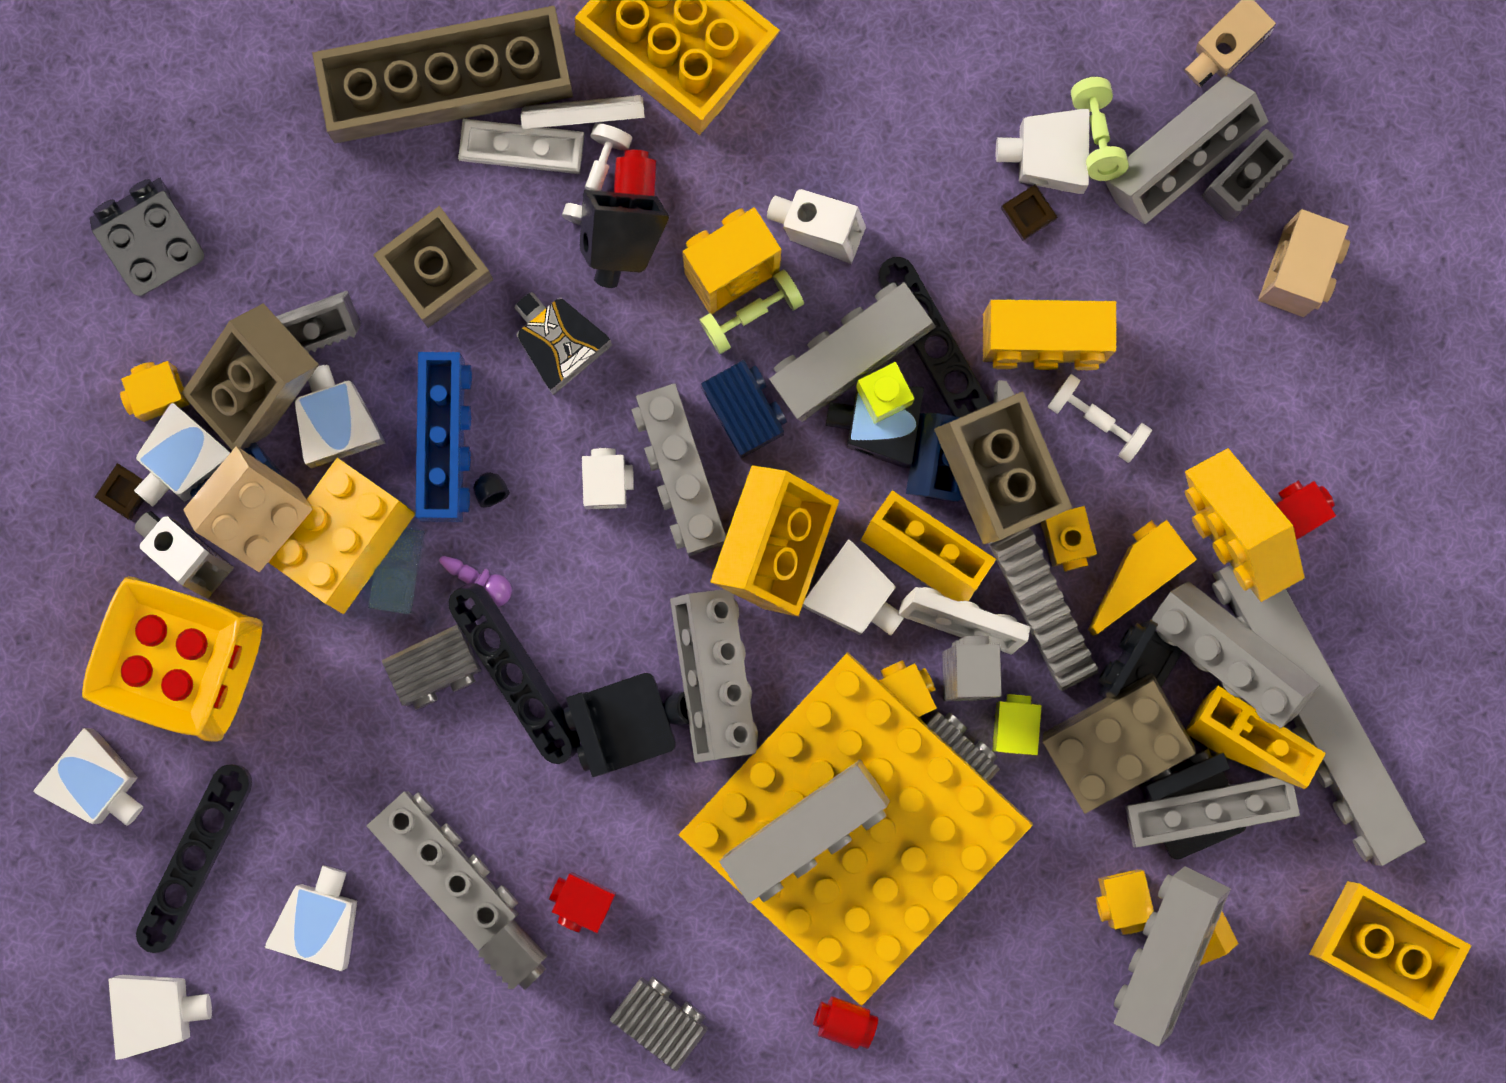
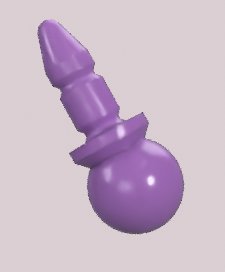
M447 556L440 557L439 562L450 574L458 576V579L467 584L477 583L483 586L497 607L503 606L509 601L512 587L504 576L490 575L489 570L486 568L479 574L476 569L467 564L464 565L459 559Z

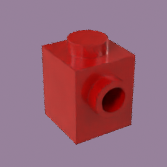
M1298 480L1278 492L1281 500L1276 502L1275 505L1293 525L1296 540L1336 517L1332 510L1335 507L1332 496L1324 486L1318 487L1315 481L1303 486Z
M571 872L566 880L561 877L558 878L549 900L555 902L552 913L559 915L558 924L580 933L582 927L598 933L616 892Z

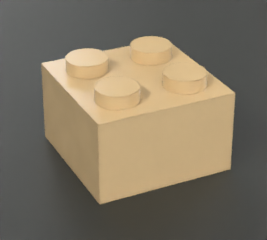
M1301 209L1284 226L1258 301L1301 317H1305L1314 309L1318 310L1323 301L1328 302L1336 285V279L1331 277L1336 263L1341 264L1350 245V241L1345 239L1349 226Z
M236 446L183 510L196 533L260 572L312 511V508L299 487Z

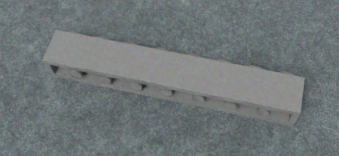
M1231 564L1213 573L1217 581L1212 584L1213 590L1223 605L1229 603L1236 619L1320 684L1299 714L1293 718L1296 728L1292 732L1326 753L1315 776L1324 788L1330 786L1337 799L1333 803V808L1344 825L1350 823L1357 835V838L1353 839V844L1360 857L1365 862L1370 860L1373 865L1383 866L1425 843L1426 841L1287 590L1284 589L1260 602L1251 589L1247 591L1242 589L1236 580L1233 572L1234 568Z

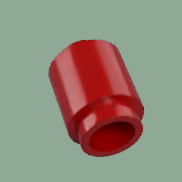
M625 150L624 157L616 158L614 192L655 196L656 160L649 158L648 151Z
M831 996L828 1003L821 1001L813 1025L819 1027V1037L853 1049H858L859 1046L868 1049L876 1033L878 1017L871 1015L870 1009Z

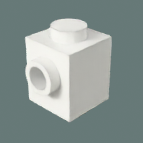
M613 448L592 449L591 456H582L583 504L585 509L627 508L626 490H634L633 465H625L624 455H616V449Z

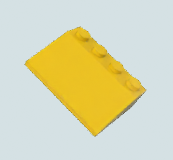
M590 0L575 16L576 36L698 135L706 129L725 107L780 31L743 0Z

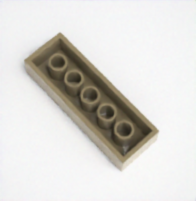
M555 5L312 52L326 129L335 144L573 97Z

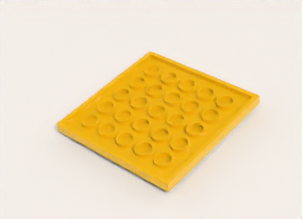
M847 652L756 750V754H753L679 833V836L739 891L719 863L722 857L861 759L890 800L888 806L883 809L886 817L868 830H865L860 825L850 832L849 836L852 840L837 852L831 854L826 849L814 858L818 864L801 877L797 878L792 873L780 881L783 889L770 899L762 902L760 897L750 903L862 1006L1033 826V823Z

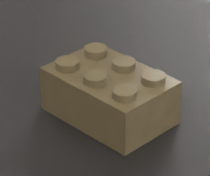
M262 303L228 322L181 394L231 450L236 446L244 450L251 443L258 442L271 433L319 364L268 307Z
M1023 391L934 429L983 544L1002 540L1073 508Z
M1153 673L1121 689L1117 696L1105 698L1043 732V744L1084 814L1196 754L1191 738Z

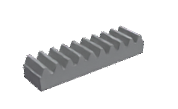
M1026 528L1002 540L988 544L1027 626H1030V632L1058 689L1063 691L1098 673V667L1092 660L1089 649L1085 646V640L1077 629L1078 625L1072 618L1071 610L1065 603L1064 596L1056 585L1057 581L1049 570L1050 566L1044 559L1041 548L1035 541L1034 533L1030 528Z
M1276 777L1125 806L1132 844L1135 848L1300 816L1294 785Z

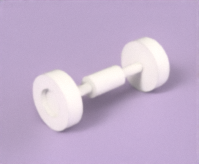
M595 123L590 137L596 142L603 144L604 147L599 161L595 160L585 188L587 190L601 191L610 167L606 163L611 149L629 150L633 138L618 128ZM566 203L562 217L572 223L581 225L582 206Z
M1070 374L1049 403L1048 408L1058 414L1068 401L1085 413L1083 416L1085 419L1106 433L1110 430L1127 442L1118 456L1129 463L1142 447L1152 429L1141 423L1132 435L1114 424L1116 419L1093 403L1091 406H1088L1072 395L1081 380Z

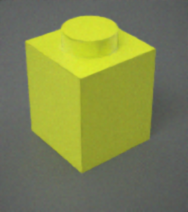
M896 362L859 379L856 385V389L874 424L910 407L914 401V397Z
M1007 694L1006 702H996L993 752L1038 755L1042 705L1031 704L1032 696Z

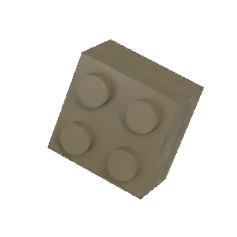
M440 205L373 254L427 328L434 325L493 281L487 267Z

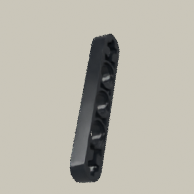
M903 257L887 259L882 264L878 274L881 289L891 284L886 280L890 275V267L894 266L897 271L905 269L907 274L904 276L903 282L906 283L909 289L916 286L918 292H913V295L927 307L928 316L936 326L914 342L913 346L952 416L963 417L970 414L965 403L958 409L954 402L964 400L972 392H975L978 397L970 401L975 411L991 405L914 266ZM933 336L943 338L948 346L947 353L940 358L929 356L924 348L927 339ZM951 372L962 373L967 379L966 390L959 394L949 392L944 384L947 374Z
M469 583L456 589L450 595L448 603L449 610L540 754L553 764L566 762L577 753V748L580 747L577 730L573 732L570 730L563 708L487 590L477 583ZM472 598L475 605L468 609L465 602ZM485 616L487 620L477 625L475 621ZM486 628L494 630L499 635V648H493L486 643L484 638ZM508 663L515 664L521 669L523 675L521 683H515L508 677ZM531 698L537 699L543 704L545 708L544 718H538L531 713L529 709ZM552 721L554 726L545 731L543 726ZM561 738L565 745L557 748L554 741Z
M236 764L224 765L213 775L137 927L136 939L140 947L150 953L163 952L169 949L176 941L250 793L252 777L243 766ZM234 772H237L239 774L237 781L243 785L241 790H232L226 800L234 802L232 810L224 803L211 801L213 794L217 797H222L227 785L222 782L223 776H232ZM211 808L220 810L225 819L224 826L216 833L209 832L203 825V816ZM191 846L200 847L206 855L205 864L198 870L188 868L184 862V854ZM172 884L183 886L187 892L186 902L179 908L171 907L165 900L166 889ZM158 907L164 913L176 915L178 918L176 922L172 919L166 920L162 928V933L167 935L166 940L157 941L153 945L150 942L152 935L146 931L148 927H155L159 924L163 915L155 914V910Z

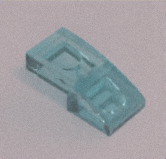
M405 528L388 554L375 568L368 608L405 614L412 613L417 572H419L425 536L424 530Z

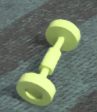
M1102 77L1083 79L1077 82L1071 89L1072 102L1077 110L1089 109V112H1092V115L1089 117L1094 143L1099 145L1100 148L1093 151L1086 159L1088 175L1097 181L1113 180L1128 170L1129 163L1124 149L1116 146H1107L1110 136L1105 114L1101 113L1100 109L1106 107L1113 99L1111 84Z
M784 269L773 275V279L780 291L763 301L761 298H758L736 311L737 316L723 325L719 326L711 313L699 319L704 331L719 354L731 348L724 335L725 332L740 323L743 326L767 313V307L784 298L793 311L804 305L799 290Z

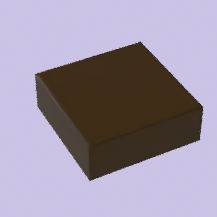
M1036 184L1001 206V210L1022 241L1058 218Z
M117 463L94 498L128 520H132L144 502V499L134 491L143 479Z

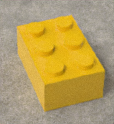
M755 207L747 212L740 208L730 213L721 221L724 226L711 234L707 230L696 234L686 242L688 248L682 251L685 276L707 311L711 314H714L766 282L780 271L782 249Z
M990 300L983 313V362H993L994 369H1015L1018 362H1033V368L1038 370L1058 369V363H1074V369L1097 370L1099 369V364L1106 363L1116 352V301Z
M1229 448L1185 471L1189 489L1185 490V495L1190 506L1196 512V515L1192 517L1193 524L1202 538L1209 536L1213 541L1212 546L1219 560L1224 565L1230 563L1233 566L1236 580L1244 591L1251 589L1260 602L1305 579L1293 525Z
M336 458L307 498L312 511L268 563L323 603L345 614L416 513L339 458Z
M752 465L710 582L762 609L799 617L839 500L788 471Z
M1347 881L1309 955L1417 1015L1433 1020L1472 945L1359 883Z

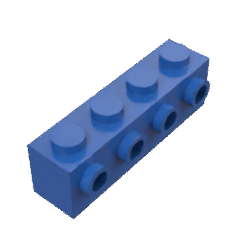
M418 352L415 518L421 522H463V512L470 511V489L463 488V471H470L471 450L470 447L464 446V430H471V406H464V390L471 389L472 367L471 365H465V359L460 352Z

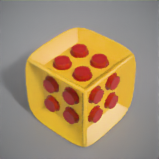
M125 577L109 604L94 644L83 681L82 698L109 711L155 727L197 736L204 741H221L236 715L259 650L263 622L258 618L246 616L229 608L154 585L136 577Z

